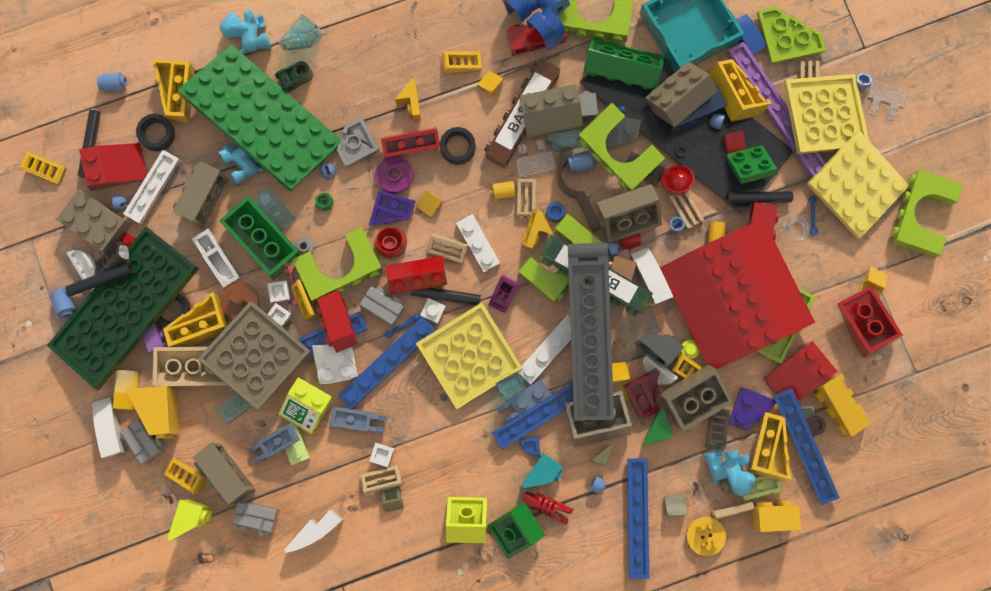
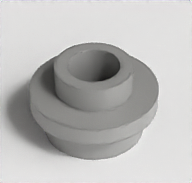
M302 237L295 243V247L299 250L298 255L300 256L309 251L312 253L314 250V244L309 238ZM307 244V248L302 250L301 245Z

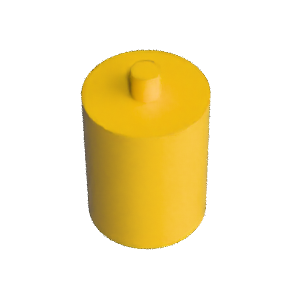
M513 181L492 184L493 190L490 191V194H494L495 200L515 197Z
M709 222L708 243L725 236L726 224L724 222Z

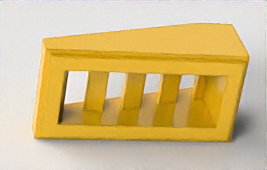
M444 51L441 57L443 74L482 70L480 52ZM464 58L467 60V65H464ZM471 58H474L475 65H472ZM456 59H459V65L456 64Z
M26 152L20 165V169L24 172L58 185L66 170V167L30 152ZM40 162H42V164H41V166H40V168H39V170H38V172H37L36 170H37V168H38V165H39ZM50 165L46 175H44L47 166ZM57 168V171L54 177L52 178L51 175L54 169Z
M679 353L668 369L682 379H685L692 375L695 369L698 371L702 367ZM688 364H689L690 367H689V369L687 370V372L684 374L683 372L685 371L686 367H687Z
M172 458L163 474L193 494H200L207 483V476L176 458ZM177 466H180L179 469H178V471L176 472V474H175V476H174L173 473H174L176 467H177ZM186 470L183 477L180 479L183 471ZM192 474V477H191L190 481L187 483V480L189 479L190 475Z

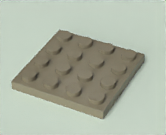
M250 301L200 355L198 360L256 410H259L310 353V350L254 302Z

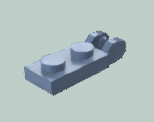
M542 379L509 399V402L496 410L500 413L511 405L516 412L509 414L503 419L507 423L550 397L551 393Z
M333 406L330 426L384 433L385 429L383 427L370 426L371 419L386 421L387 416Z
M290 423L258 441L256 445L249 448V451L252 453L262 449L264 454L254 459L257 464L275 456L301 440L293 424Z

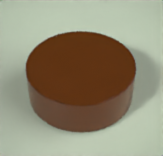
M811 416L807 419V423L814 436L820 435L825 431L826 423L823 418Z

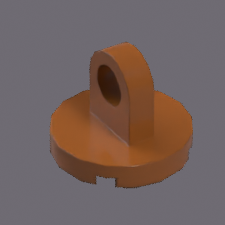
M236 282L229 285L223 291L220 305L223 312L228 317L234 319L250 301L259 307L258 293L251 285Z

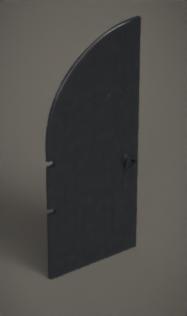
M665 57L658 86L674 74ZM587 74L580 81V84L591 93H596V97L607 106L611 103L618 109L624 106L626 111L623 114L626 118L641 120L639 132L677 163L690 168L698 180L724 201L726 192H761L773 177L770 176L740 184L726 160L727 152L722 140L725 135L743 130L746 149L763 145L778 170L793 154L789 146L752 117L731 122L724 109L723 112L719 113L725 115L721 130L711 126L710 117L673 133L671 130L673 126L654 114L645 98L654 89L647 90L637 84L627 85L617 79L614 81L608 80L605 76L601 75L591 76ZM729 203L740 214L751 204Z

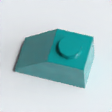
M542 453L521 486L527 488L552 483L553 480L558 481L563 474V471H561L563 466Z

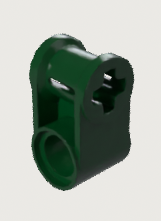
M299 61L276 72L275 77L279 79L282 90L290 92L309 82L313 78V71L306 62ZM302 69H307L304 75H299Z

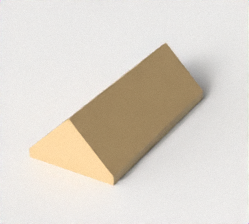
M208 347L153 348V387L228 385L198 360Z

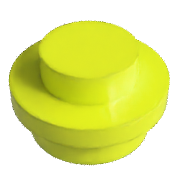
M687 340L682 344L684 348L681 353L689 359H694L700 354L694 340Z

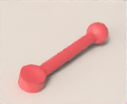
M288 267L286 273L289 275L292 286L294 284V270L292 267ZM293 294V297H294V299H293V304H294V305H298V303H297V301H296V299H295V296H294V294Z

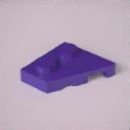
M379 190L369 225L375 226L411 219L416 201Z
M740 387L727 424L746 431L765 412L769 411L776 404V401Z

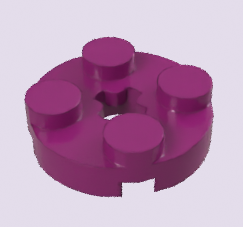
M401 156L386 157L376 167L375 177L383 191L397 194L409 189L413 181V169L410 163ZM393 170H396L397 173H400V175L397 176L396 179L389 177V174H392Z

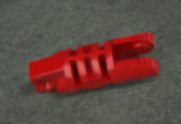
M526 491L522 500L530 505L531 509L563 524H567L569 519L556 512V509L567 514H572L574 510L538 492L534 494Z

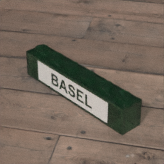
M551 235L539 258L542 259L541 262L548 267L554 266L559 269L558 272L568 277V244ZM609 268L610 303L616 306L620 304L626 308L625 311L629 314L640 316L653 293ZM587 277L586 283L588 285H591L593 283V279L591 277Z

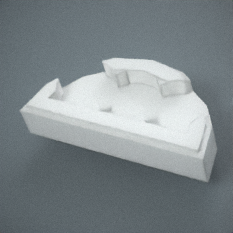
M72 250L66 253L82 280L96 275V265L89 253L83 250Z
M649 353L645 355L643 359L645 374L655 368L658 369V385H669L678 378Z

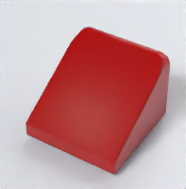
M743 130L727 134L722 139L727 154L746 149Z
M640 233L620 239L623 250L641 246Z

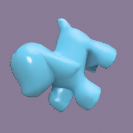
M252 9L244 12L243 22L233 12L228 13L227 17L222 20L220 24L222 35L229 39L240 37L242 46L240 52L242 54L253 52L257 49L272 48L266 33L257 37V31L266 27L262 14L254 17Z
M231 144L222 146L223 150L218 152L224 163L233 161L241 170L234 171L230 175L235 185L240 184L247 177H252L257 172L264 171L262 167L258 166L239 147L234 149Z
M721 449L704 454V458L710 468L714 486H717L719 481L728 479L730 487L736 495L746 496L751 492L756 478L752 473L746 472L742 468V466L749 464V454L739 455L737 449L725 451L726 460L723 462Z

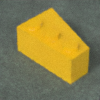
M152 59L165 116L171 122L190 123L191 104L178 94V89L194 76L195 68L189 61Z
M733 59L717 62L708 73L715 85L718 86L727 104L725 110L731 122L760 116L772 104L769 99L765 100L762 97L757 86H752L747 80L748 76Z
M211 292L208 295L209 297L201 303L194 305L193 309L185 315L182 314L163 329L168 347H191L218 337L228 326L220 305V298L214 292Z
M841 373L830 377L816 388L814 396L819 403H823L828 417L835 420L839 433L842 436L853 437L871 423L859 403L856 404L851 395L854 394L852 389H846L842 382L845 377Z
M767 412L762 416L749 473L784 483L791 481L785 417Z

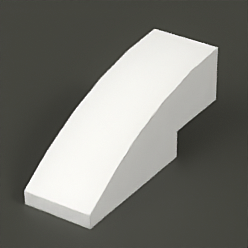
M209 228L192 238L202 257L223 288L240 278Z
M649 248L631 254L632 260L637 262L636 270L653 302V306L672 299L673 295Z
M112 397L92 403L94 427L101 458H109L124 453L125 450L120 436L121 427L116 410L113 409Z
M331 509L318 523L314 519L310 520L284 551L286 553L292 552L317 542L333 531L344 519Z

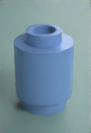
M121 72L103 73L97 77L98 89L104 92L124 91L125 87H127V78Z
M589 150L573 154L568 158V166L571 173L594 169L593 165L596 164Z
M58 289L51 293L50 300L56 315L62 318L72 316L76 308L66 289Z

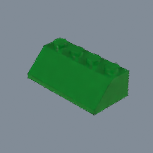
M592 38L583 71L591 76L601 75L605 76L608 80L614 81L617 79L627 85L637 84L644 89L651 90L656 89L658 86L664 56Z
M249 196L219 220L272 280H275L292 263V259L299 253V250Z

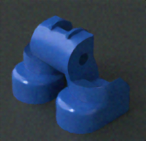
M502 0L507 13L510 15L515 10L521 22L528 18L536 9L540 8L542 10V13L537 12L526 21L529 29L532 27L537 29L544 40L548 52L562 41L565 28L557 16L570 6L569 0Z

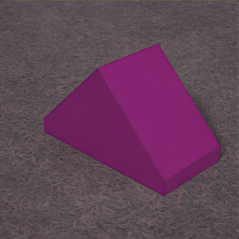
M501 275L488 305L506 313L519 288V283Z

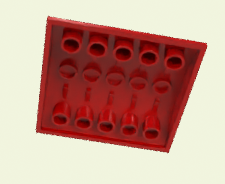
M764 219L722 236L659 267L706 366L710 365L715 369L721 368L815 323Z

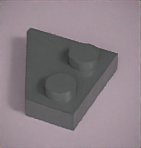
M624 117L607 135L606 148L638 139L641 120Z

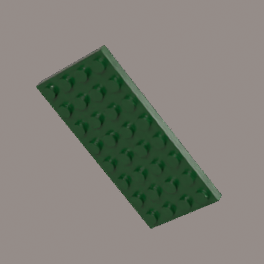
M147 226L112 267L115 268L130 263L134 272L95 287L47 344L55 354L98 391L199 270L196 265Z

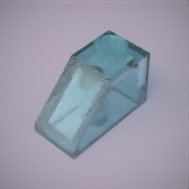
M302 14L281 38L279 44L284 51L311 48L313 44H317L320 41L322 32L319 26Z
M575 128L550 133L547 145L556 152H559V150L566 152L581 147L577 136L582 131Z
M267 187L252 199L281 231L296 219Z
M516 373L495 383L505 402L523 392L526 385L521 374L517 376Z

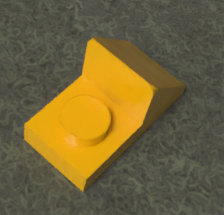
M414 78L407 83L395 98L396 105L407 104L409 115H412L413 120L416 121L421 120Z
M532 210L522 245L530 248L537 245L539 230L553 235L542 211Z
M869 267L858 292L872 286L879 296L880 292L886 288L888 275Z
M626 362L612 363L613 392L622 391L625 401L630 400L623 387L630 380Z

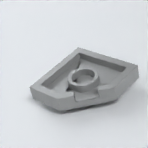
M362 117L345 125L341 138L342 142L339 143L337 152L346 168L379 152V148Z

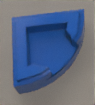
M538 437L519 439L521 447L528 454L541 456Z

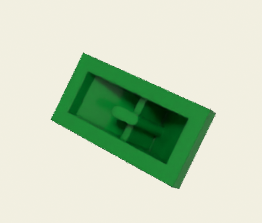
M658 409L642 442L643 445H649L674 436L664 409Z

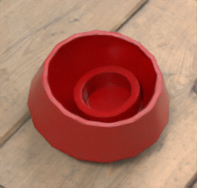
M675 165L666 169L661 180L662 185L669 193L683 195L693 186L695 176L690 168L683 165Z
M397 227L383 228L375 237V249L378 254L385 258H396L406 249V235Z

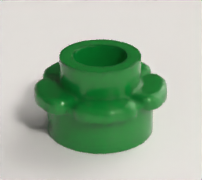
M321 193L315 199V205L319 210L328 211L334 204L333 198L328 193Z

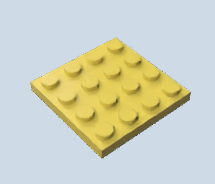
M855 74L789 79L783 82L797 154L838 151L857 131H861L869 140Z
M857 131L807 183L856 239L861 238L909 187L907 182L861 131Z
M482 302L416 343L456 409L522 369Z

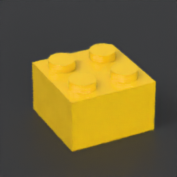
M776 501V505H773L772 502H756V506L751 510L752 530L754 531L801 530L799 505H793L792 501Z

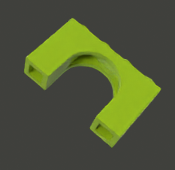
M569 0L570 6L557 17L561 20L566 34H575L577 37L589 36L599 40L608 39L615 43L626 42L628 38L634 0H614L612 14L608 19L600 23H591L584 20L577 11V0Z
M611 103L577 136L579 138L578 142L584 149L588 148L592 152L591 156L598 163L602 162L606 166L604 168L611 177L615 176L619 180L617 183L623 190L626 191L628 189L631 191L665 157L653 145H650L632 162L621 163L614 160L607 152L606 138L609 132L625 115Z
M919 169L909 176L907 182L909 188L902 197V202L904 203L896 216V219H898L897 225L891 231L890 236L893 237L891 243L936 258L942 254L947 237L930 232L919 225L915 217L916 204L921 199H932L952 206L958 202L963 184Z
M569 214L562 219L554 231L569 244L603 243ZM530 257L518 271L519 276L552 303L556 300L560 301L566 294L564 290L569 285V270L564 273H552Z
M362 227L345 234L354 254V265L352 270L342 278L331 279L322 275L310 251L292 259L312 302L318 303V298L338 290L342 294L346 291L345 288L359 286L363 283L362 280L368 277L373 279L383 271Z

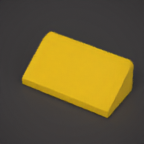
M299 279L291 286V289L304 320L308 321L316 318L317 314L303 282Z
M116 370L113 409L136 410L127 394V389L138 388L139 371Z

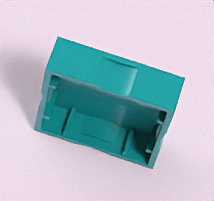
M650 0L642 4L639 12L674 73L688 61L697 65L741 41L745 34L723 0Z

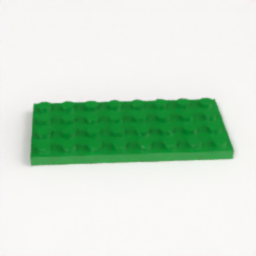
M232 44L178 89V94L290 192L338 148L339 143L342 142L339 137L285 90H282L275 81Z

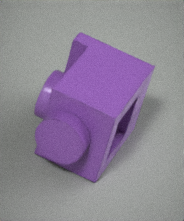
M154 323L143 337L147 351L153 354L154 347H168L167 342H165L166 337L163 329H160Z

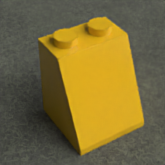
M157 386L127 389V394L149 435L156 436V439L161 440L174 439L173 435H180L177 388Z

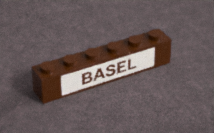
M541 58L538 63L535 62L532 66L530 78L524 80L521 86L523 90L520 95L552 89L560 75L561 69ZM516 94L512 101V109L505 112L502 126H497L493 134L495 138L492 142L489 141L484 149L486 159L504 169L526 134L519 94Z

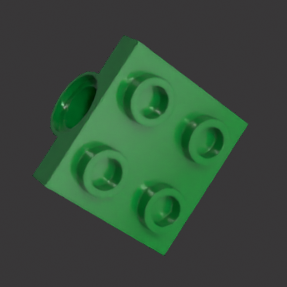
M763 145L727 154L726 160L740 184L777 175L778 169Z

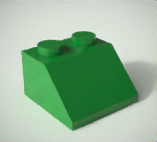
M525 502L487 525L507 559L532 546L545 536Z

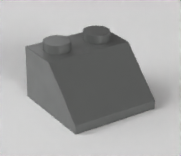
M670 334L641 336L635 342L645 353H649L665 367L669 366L684 348L681 345L683 342L677 336H671Z

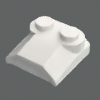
M328 343L312 345L320 384H331L358 377L352 347L336 353L333 346L329 347Z

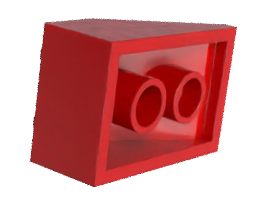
M140 143L101 145L79 149L86 185L90 191L144 181L147 176Z
M872 286L837 304L852 340L863 358L896 342L903 336Z
M811 341L766 375L763 380L775 394L793 388L797 400L800 401L838 371L817 345Z

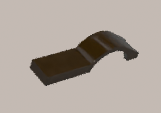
M562 150L559 153L558 185L565 195L577 199L592 232L600 230L601 225L585 192L570 189L562 178V170L568 163V157L565 151Z

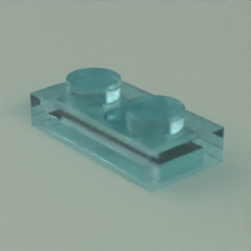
M235 393L218 406L216 411L224 422L229 425L251 408L252 405L238 393Z

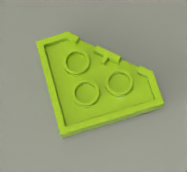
M776 6L757 11V17L763 39L767 44L766 50L771 65L826 52L822 33L816 29L812 30L804 22L793 16L790 17Z

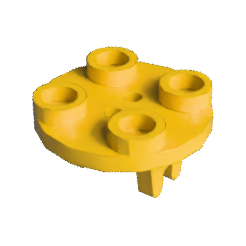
M709 516L699 517L688 525L686 533L687 542L696 554L713 556L724 547L726 531L717 519Z

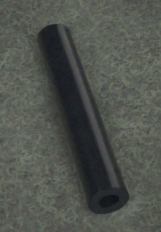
M89 110L82 149L95 146L101 114L99 111ZM80 157L77 176L85 178Z
M792 191L726 192L725 201L727 204L754 202L791 203L793 201Z
M130 263L120 265L67 285L66 292L69 296L82 293L132 274L134 272L133 267Z
M434 287L411 292V296L475 306L480 304L481 295Z

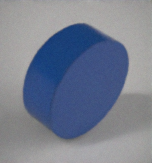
M554 202L548 205L546 216L550 221L559 222L564 218L565 209L562 204Z

